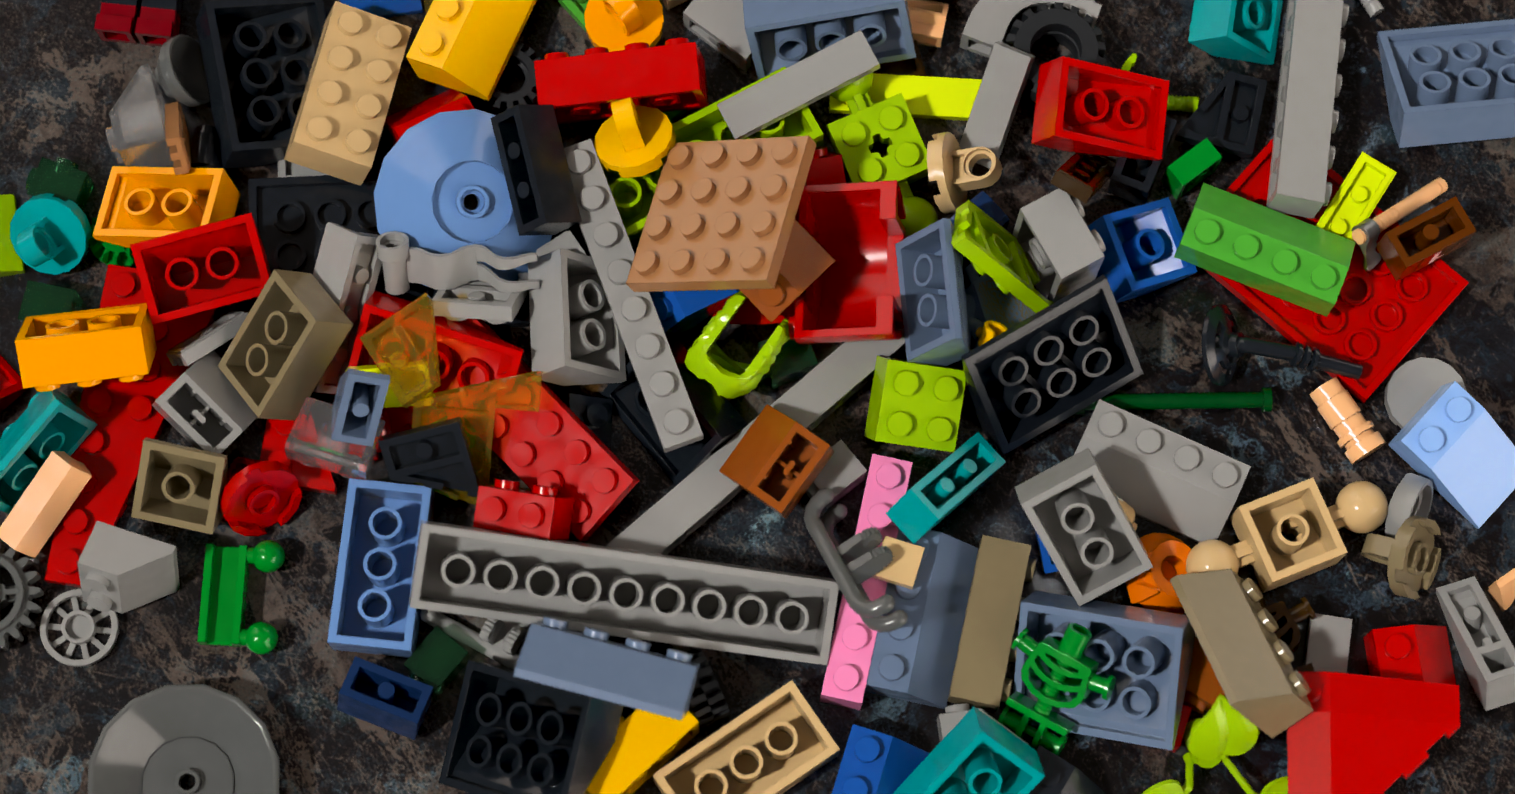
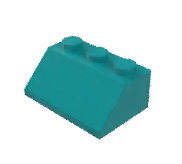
M1194 0L1188 42L1212 56L1265 65L1274 64L1283 0Z
M57 389L35 394L31 398L27 409L14 423L7 426L2 433L0 439V510L7 514L11 512L52 451H64L71 456L98 425L67 395Z

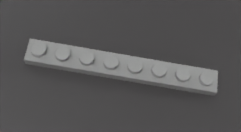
M591 139L564 148L582 220L579 226L664 453L704 439L702 430L650 293L634 292L626 284L635 253Z

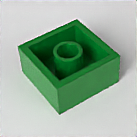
M1205 138L1167 166L1161 182L1172 196L1178 200L1216 171L1222 156L1212 143Z

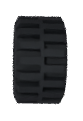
M1055 2L1053 9H1048L1046 3L1038 5L1036 13L1028 9L1023 13L1021 21L1016 19L1007 36V45L1031 54L1030 51L1036 46L1052 42L1066 47L1075 59L1104 65L1105 62L1103 57L1106 47L1105 42H1100L1102 32L1099 26L1092 29L1091 26L1094 19L1088 14L1083 18L1078 15L1080 9L1073 5L1070 11L1063 9L1064 3ZM1033 62L1020 102L1026 106L1030 101L1036 103L1039 67L1035 62Z

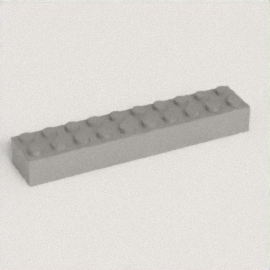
M421 520L409 607L531 624L535 621L542 622L544 616L569 622L568 630L584 632L585 627L609 632L611 636L827 665L839 586L833 578L565 540H547L488 529Z

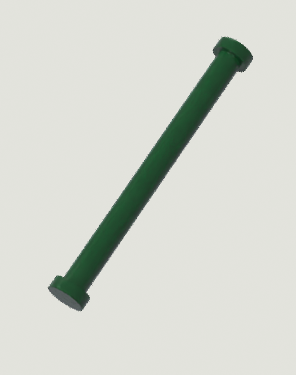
M1262 387L1261 392L1108 394L1100 399L1123 410L1261 408L1262 412H1271L1273 403L1271 387ZM1098 400L1078 411L1075 415H1084L1086 410H1094Z

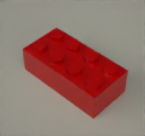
M688 38L668 39L665 41V45L649 47V44L644 42L625 45V50L609 52V49L605 47L586 49L584 51L585 55L570 57L566 52H553L544 55V60L534 61L538 105H553L558 124L608 119L613 115L611 102L629 97L632 98L635 107L657 108L661 112L704 108L709 105L705 60L697 43L689 42Z

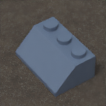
M942 218L895 244L907 362L948 366L961 360V356L971 351V334L969 333L966 307L967 295L964 288L962 268L963 257L952 245L954 226L948 218Z

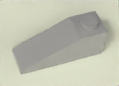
M1475 576L1436 588V595L1468 680L1485 711L1515 702V648Z

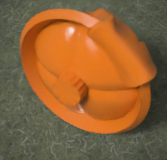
M1150 533L1141 537L1140 540L1147 551L1153 568L1125 582L1130 603H1139L1145 609L1184 614L1185 611L1170 579L1176 575L1187 574L1186 559L1191 548L1180 539L1166 533Z

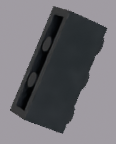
M517 104L492 117L491 122L519 236L555 235L581 223L582 220L554 106Z

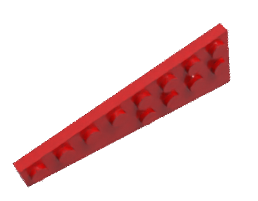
M108 264L99 308L146 303L137 268ZM218 307L154 324L157 351L149 374L144 375L142 379L133 382H120L118 378L103 379L98 385L83 387L79 407L98 425L74 451L71 457L84 463L92 477L54 530L44 579L47 583L81 588L77 562L96 522L100 521L116 526L119 517L122 518L127 507L126 502L137 481L143 440L145 437L158 440L167 422L152 404L194 364L192 363L189 366H173L166 353H168L169 349L213 323Z

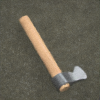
M1436 178L1373 219H1365L1353 227L1352 238L1362 251L1364 270H1372L1381 260L1380 253L1375 251L1376 241L1380 233L1447 191L1448 185L1443 178Z

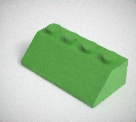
M1203 182L1174 257L1327 317L1337 301L1351 263L1356 242Z

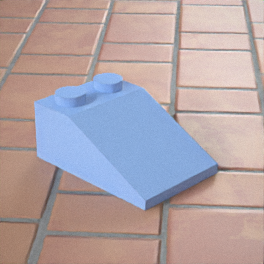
M1456 381L1442 385L1388 444L1420 476L1432 480L1433 488L1477 529L1487 521L1515 489V446L1486 409Z

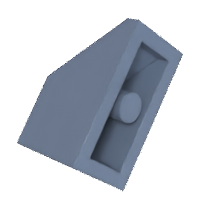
M349 368L340 377L332 407L331 440L373 447L390 383V375Z

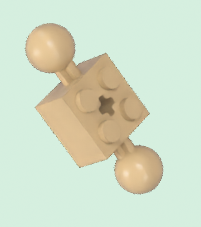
M1310 478L1239 506L1229 519L1240 542L1229 546L1223 541L1209 539L1196 544L1187 556L1186 572L1191 574L1232 569L1238 575L1239 568L1250 565L1262 592L1265 593L1338 564L1348 553L1338 529L1345 527L1355 533H1369L1376 530L1387 517V498L1377 485L1368 481H1355L1346 485L1339 492L1335 505L1327 507L1314 478ZM1283 531L1285 535L1293 534L1295 539L1288 541L1281 532Z

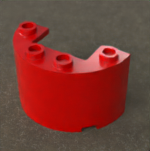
M897 180L804 186L795 219L836 261L806 289V292L800 295V300H795V315H790L788 320L791 340H795L798 344L901 339L902 330L897 331V329L904 327L895 244L909 236H905L906 230L900 220L906 219V212Z

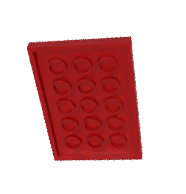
M1273 138L1226 190L1227 192L1266 207ZM1332 168L1327 171V182L1332 183V192L1328 205L1345 180ZM1328 205L1322 206L1313 219L1286 215L1316 226ZM1376 206L1369 218L1373 219L1383 211ZM1396 222L1389 228L1382 231L1376 243L1378 244V242L1381 240V238L1386 232L1399 226V224ZM1356 243L1337 301L1326 317L1204 269L1293 345L1296 342L1302 343L1303 346L1310 345L1311 349L1313 347L1319 348L1320 353L1361 364L1363 369L1358 380L1330 372L1326 373L1332 378L1337 377L1342 386L1363 404L1469 283L1441 259L1397 281L1382 257L1372 270L1366 271L1364 270L1362 251Z

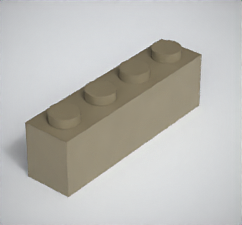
M982 535L947 702L955 704L968 703L970 707L975 706L978 709L981 708L992 712L997 711L1000 702L1006 703L1010 694L1012 679L1005 677L1008 661L1016 662L1017 648L1013 650L1011 645L1016 639L1013 635L1016 621L1019 622L1020 604L1025 599L1021 597L1024 581L1032 582L1036 565V558L1029 557L1031 545Z

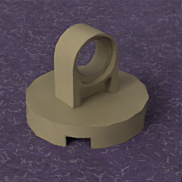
M1413 515L1403 522L1395 538L1368 533L1360 554L1372 561L1388 565L1389 587L1395 595L1416 600L1420 598L1418 590H1428L1437 573L1441 558V548L1434 547V535H1441L1440 528L1435 520Z

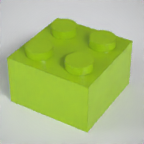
M877 355L864 436L877 442L954 452L966 385L964 370L953 366L907 362L906 359Z

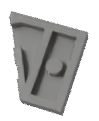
M528 272L518 273V281L528 280ZM480 280L470 281L455 289L438 290L431 300L432 316L446 317L451 321L481 319L491 324L512 322L528 296L529 290L518 293H503L487 282Z

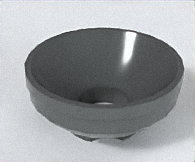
M181 34L172 37L162 45L159 52L157 67L155 68L157 83L162 86L166 96L186 106L195 107L210 102L200 44L188 35Z

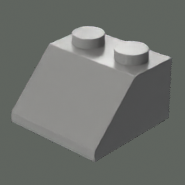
M100 521L96 522L77 562L83 601L87 602L90 607L102 612L112 610L123 614L175 593L180 586L176 546Z

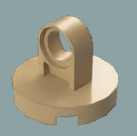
M951 132L936 133L932 135L934 140L928 141L926 159L929 182L936 181L939 187L940 194L933 195L939 210L944 214L955 213L956 209L967 201L968 190L986 188L998 181L1002 173V165L989 148L973 147L960 149L954 134ZM983 158L991 160V168L985 175H973L972 169L978 160Z

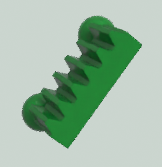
M264 540L255 547L245 545L222 547L206 544L197 642L200 645L247 646L251 652L258 655L268 654L274 650L278 643V633L273 625L260 621L252 624L248 629L243 628L245 626L244 612L247 607L248 565L254 564L258 570L265 573L275 572L281 568L285 560V552L278 542Z

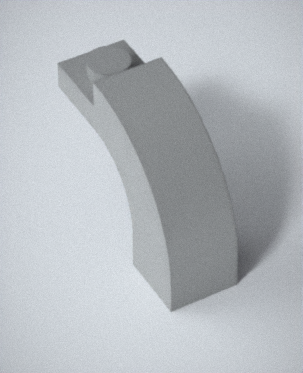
M979 0L967 20L959 47L990 58L994 43L999 41L1004 43L1016 19L1021 21L1023 13L1028 9L1036 13L1037 6L1044 3L1047 4L1048 9H1053L1055 2L1064 3V10L1070 11L1072 5L1079 8L1078 15L1083 18L1088 14L1094 19L1091 26L1093 29L1102 5L1095 3V0Z

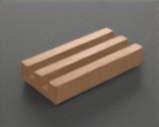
M178 101L165 104V137L171 161H173L175 175L189 173L191 169L190 135L182 105Z

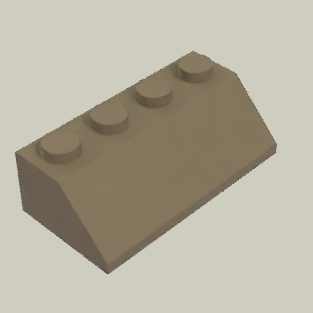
M1232 569L1176 575L1170 579L1231 707L1271 738H1274L1314 711L1306 696L1310 692V688L1298 671L1293 670L1290 663L1294 661V656L1288 646L1281 639L1278 640L1275 631L1279 627L1269 611L1265 608L1262 609L1259 601L1263 598V595L1252 579L1247 578L1243 580Z

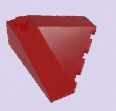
M375 291L364 303L348 366L429 361L434 402L431 405L383 408L373 447L331 440L330 436L326 454L366 466L380 457L379 452H381L378 443L380 436L436 423L445 418L461 417L477 409V402L495 392L499 397L508 393L515 386L524 349L459 321H451L442 316H432L431 309L417 303Z
M1298 671L1310 688V692L1306 696L1314 711L1287 728L1288 794H1385L1384 792L1400 776L1405 780L1408 779L1429 758L1427 751L1443 735L1449 739L1460 729L1459 685L1330 671Z

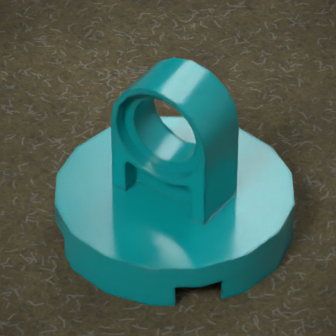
M44 193L33 196L15 211L10 222V239L16 254L27 266L40 273L57 275L69 272L86 258L89 252L87 250L89 248V239L92 237V229L86 214L75 202L69 199L65 202L60 198L52 197L54 194Z

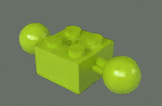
M872 72L830 94L833 98L846 102L851 114L827 124L826 134L834 152L842 154L844 173L848 183L897 180L906 212V219L900 220L906 230L905 236H911L938 221L934 207L927 200L914 196L909 184L928 176L927 150L902 93L873 105L868 93L873 83ZM876 142H880L882 145L886 144L888 146L886 156L881 157L878 152L871 153L873 144Z

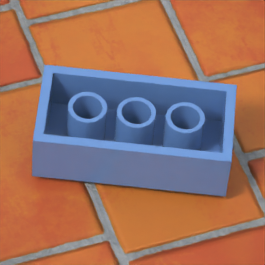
M349 478L327 643L333 650L406 658L416 657L422 609L410 608L409 598L421 520L433 522L436 495L432 488L421 485Z

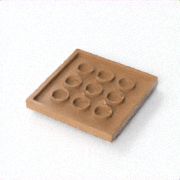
M810 136L675 143V147L669 150L666 155L626 284L634 292L774 289L817 144Z

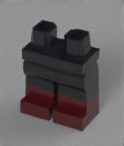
M102 0L100 14L97 13L94 29L102 41L137 44L139 39L142 45L162 47L166 41L179 35L183 0Z

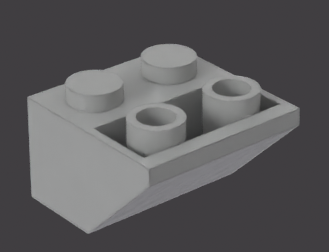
M213 350L189 367L154 401L152 406L194 448L221 454L257 416L219 369L218 364L222 358Z

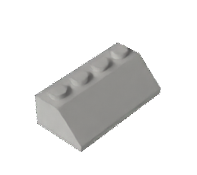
M1100 399L1074 453L1075 455L1089 447L1113 492L1135 510L1136 516L1197 543L1209 539H1218L1251 466Z

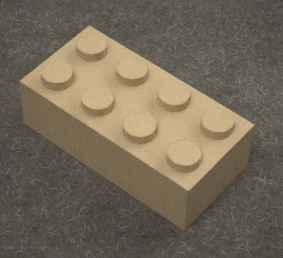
M335 1L323 27L284 160L360 186L362 185L373 165L411 33V27Z
M791 680L652 774L653 781L662 794H783L839 755L840 749L793 680Z

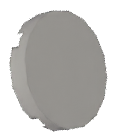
M1420 357L1405 362L1394 371L1385 387L1384 405L1390 420L1402 429L1442 385L1456 381L1466 390L1462 377L1451 365L1437 358Z

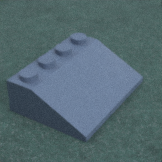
M1515 19L1378 31L1377 41L1389 116L1399 148L1515 137Z
M1034 591L1022 600L1020 604L1018 635L1027 628L1030 630L1028 635L1038 643L1047 636H1051L1061 642L1069 623L1082 625L1092 633L1083 654L1098 662L1096 675L1108 678L1110 675L1116 677L1115 686L1108 701L1102 699V694L1091 691L1088 698L1074 708L1052 707V711L1076 723L1070 733L1171 751L1174 749L1193 658L1195 631L1187 615L1097 600H1090L1078 606L1072 596ZM1017 648L1013 693L1018 691L1030 699L1038 701V698L1030 692L1022 681L1021 669L1029 656ZM1060 692L1064 695H1078V693ZM1014 708L1012 709L1013 712L1023 717V713L1015 710ZM1033 720L1031 723V726L1039 727L1040 723L1035 720Z

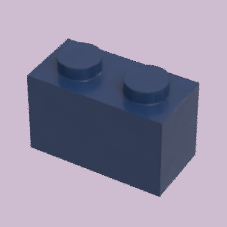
M355 656L339 691L337 710L415 740L431 704L433 687Z

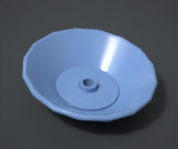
M478 109L439 112L407 129L383 159L373 193L377 230L380 235L390 231L402 232L408 236L409 247L421 248L436 254L451 253L466 245L479 244L487 247L494 254L503 257L536 253L538 248L551 241L552 235L519 236L491 118L496 116L494 114ZM468 194H473L478 200L477 207L473 210L467 209L464 205V198ZM478 262L486 265L499 278L509 281L518 280V273L528 272V263L514 269L497 270L485 262Z

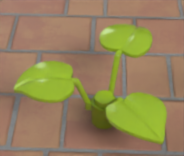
M1219 695L1210 711L1203 718L1194 719L1186 725L1183 739L1189 752L1183 755L1186 764L1184 785L1181 786L1178 781L1169 779L1154 784L1142 794H1189L1193 790V765L1198 764L1202 768H1212L1221 761L1246 794H1260L1252 789L1228 757V755H1242L1253 747L1259 734L1257 726L1231 707L1225 696ZM1288 776L1269 782L1264 786L1261 794H1288Z

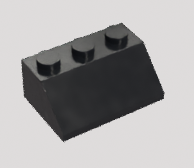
M672 332L667 334L666 338L704 439L664 453L630 361L626 365V381L610 383L601 395L605 399L613 400V410L671 481L678 485L746 427L748 423L727 398L718 396L712 384L705 379H698L695 374L687 369L684 361L688 351Z

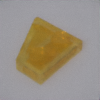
M427 293L359 337L381 373L390 375L389 386L403 407L408 408L441 385L433 300Z

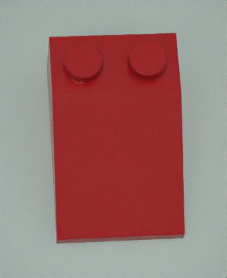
M1065 56L1041 64L1039 66L1031 144L1066 152L1154 161L1162 160L1170 81Z

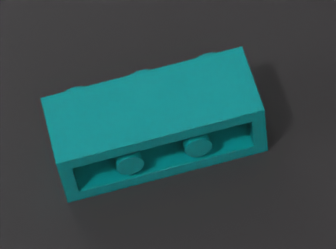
M977 432L912 486L886 512V515L915 544L984 485L1006 461Z

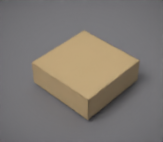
M884 536L882 545L883 547H889L893 554V561L887 567H884L883 570L872 576V578L912 590L925 548Z

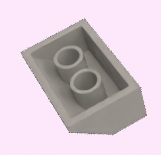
M559 248L538 257L536 262L528 263V279H535L540 282L539 289L529 290L532 379L561 386L622 383L626 381L625 346L591 256Z

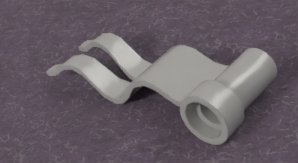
M398 231L383 233L375 241L377 257L382 261L385 290L392 295L406 293L410 289L409 283L423 284L436 290H451L470 281L480 280L489 283L496 290L503 293H518L540 288L539 280H505L499 278L486 265L478 263L485 262L497 270H509L538 261L537 253L503 257L494 254L483 245L472 244L460 247L451 253L436 254L421 248L409 247L408 236Z

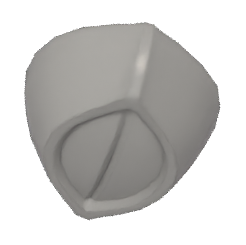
M1407 473L1394 491L1388 506L1385 536L1395 538L1403 522L1413 515L1428 518L1433 500L1432 480L1413 473Z

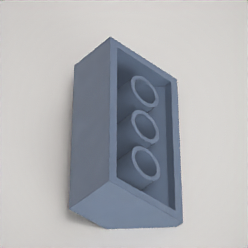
M743 0L745 31L758 80L783 67L788 68L859 30L864 34L879 64L916 58L907 0Z
M899 529L897 539L913 544ZM930 530L915 543V545L925 549L913 589L887 583L885 595H890L894 598L895 606L891 611L881 616H887L894 611L903 610L907 613L908 621L904 626L892 632H877L865 692L945 709L979 548L945 533Z
M544 616L542 622L535 621L531 623L514 670V677L677 720H682L687 715L700 664L691 662L692 654L674 649H668L666 655L650 651L651 644L648 642L626 638L625 644L608 640L609 632L585 627L584 633L568 630L569 622Z

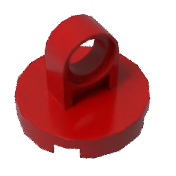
M238 457L230 464L228 469L229 482L224 487L220 498V511L234 532L244 536L267 534L264 528L270 527L276 522L280 526L284 525L298 510L302 499V490L298 485V479L289 466L279 461H259L244 457Z

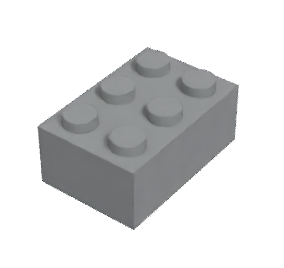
M1059 188L1020 208L1012 233L1041 280L1035 285L1036 289L1045 298L1054 303L1095 280L1105 257L1103 252L1106 251L1099 233L1095 229L1090 231L1082 217L1085 216V212L1079 199L1072 195L1069 196L1068 193Z
M1089 447L1015 486L1022 508L1078 606L1153 568L1145 547Z

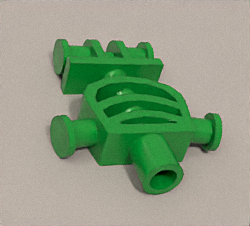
M1069 623L1061 642L1051 636H1047L1038 643L1028 635L1030 630L1027 628L1017 636L1011 648L1013 650L1019 648L1029 656L1023 664L1021 676L1022 681L1030 692L1038 698V701H1034L1015 691L1008 697L1005 703L1007 706L998 719L999 723L1015 731V734L1021 739L1025 734L1033 737L1031 746L1035 749L1041 745L1057 756L1060 755L1067 742L1068 737L1066 735L1073 730L1076 723L1052 711V707L1074 708L1088 698L1091 691L1102 694V699L1108 701L1116 682L1115 676L1110 675L1108 678L1096 675L1098 662L1083 654L1092 633L1084 626L1076 623ZM1060 692L1078 693V695H1064ZM1014 708L1015 710L1023 713V717L1013 712L1012 709ZM1033 720L1040 723L1038 729L1031 726ZM1049 729L1062 735L1061 738L1049 732Z

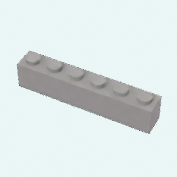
M1344 0L1287 1L1266 207L1284 214L1313 219L1322 206L1328 205L1331 197L1332 183L1327 182V171L1332 168L1334 162L1335 146L1330 145L1331 134H1334L1339 119V111L1334 109V98L1338 97L1342 86V75L1337 74L1338 62L1340 63L1343 59L1346 40L1340 38L1341 27L1345 26L1349 14V4H1345Z

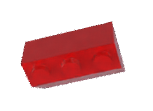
M252 212L130 245L153 325L258 297L271 276L266 253Z

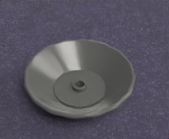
M206 684L164 685L130 700L103 727L88 762V794H279V756L266 724L239 697ZM188 775L194 776V787L190 790H184L181 786L182 779Z

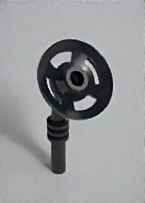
M1224 304L1213 305L1207 312L1204 320L1201 344L1203 363L1209 379L1217 386H1225L1232 381L1239 363V357H1242L1244 353L1289 361L1291 366L1296 367L1298 365L1299 368H1306L1311 372L1319 369L1358 380L1362 374L1363 367L1361 364L1320 353V349L1317 347L1311 349L1310 345L1303 346L1299 342L1290 345L1244 336L1242 332H1239L1231 310ZM1218 324L1221 327L1220 333H1216ZM1218 363H1220L1223 369H1227L1226 375L1222 372Z

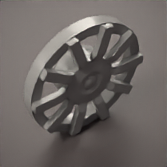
M74 589L58 595L48 604L40 621V637L46 651L60 663L72 667L92 666V664L105 658L114 647L120 632L118 616L115 611L109 610L92 617L91 613L94 608L87 605L85 611L80 610L78 597H82L81 589ZM71 598L73 611L66 613L59 605ZM54 611L64 618L62 624L49 623ZM110 616L111 628L97 627L96 623ZM48 630L62 631L63 635L50 642ZM96 633L110 634L106 645H103L95 638ZM68 640L70 644L63 657L54 649ZM89 642L100 649L97 654L91 657L87 646ZM77 645H80L83 659L80 660L71 659Z

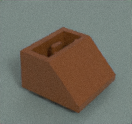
M767 404L719 472L787 519L834 454V450L829 444L801 424Z

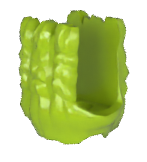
M741 291L729 297L722 310L718 311L708 324L704 326L702 334L694 341L684 361L687 369L695 374L698 379H705L714 386L718 396L729 399L746 395L755 389L763 375L767 374L770 366L775 363L776 355L780 353L782 345L790 338L788 330L789 319L785 317L751 364L730 359L716 344V341L747 300V297Z

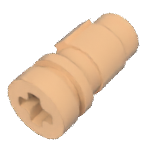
M1337 377L1325 382L1309 394L1325 422L1338 436L1337 444L1339 447L1346 448L1347 451L1344 454L1352 465L1363 460L1386 443L1379 431L1374 432L1372 430L1375 425L1371 420L1366 421L1361 413V409L1348 390L1344 389Z

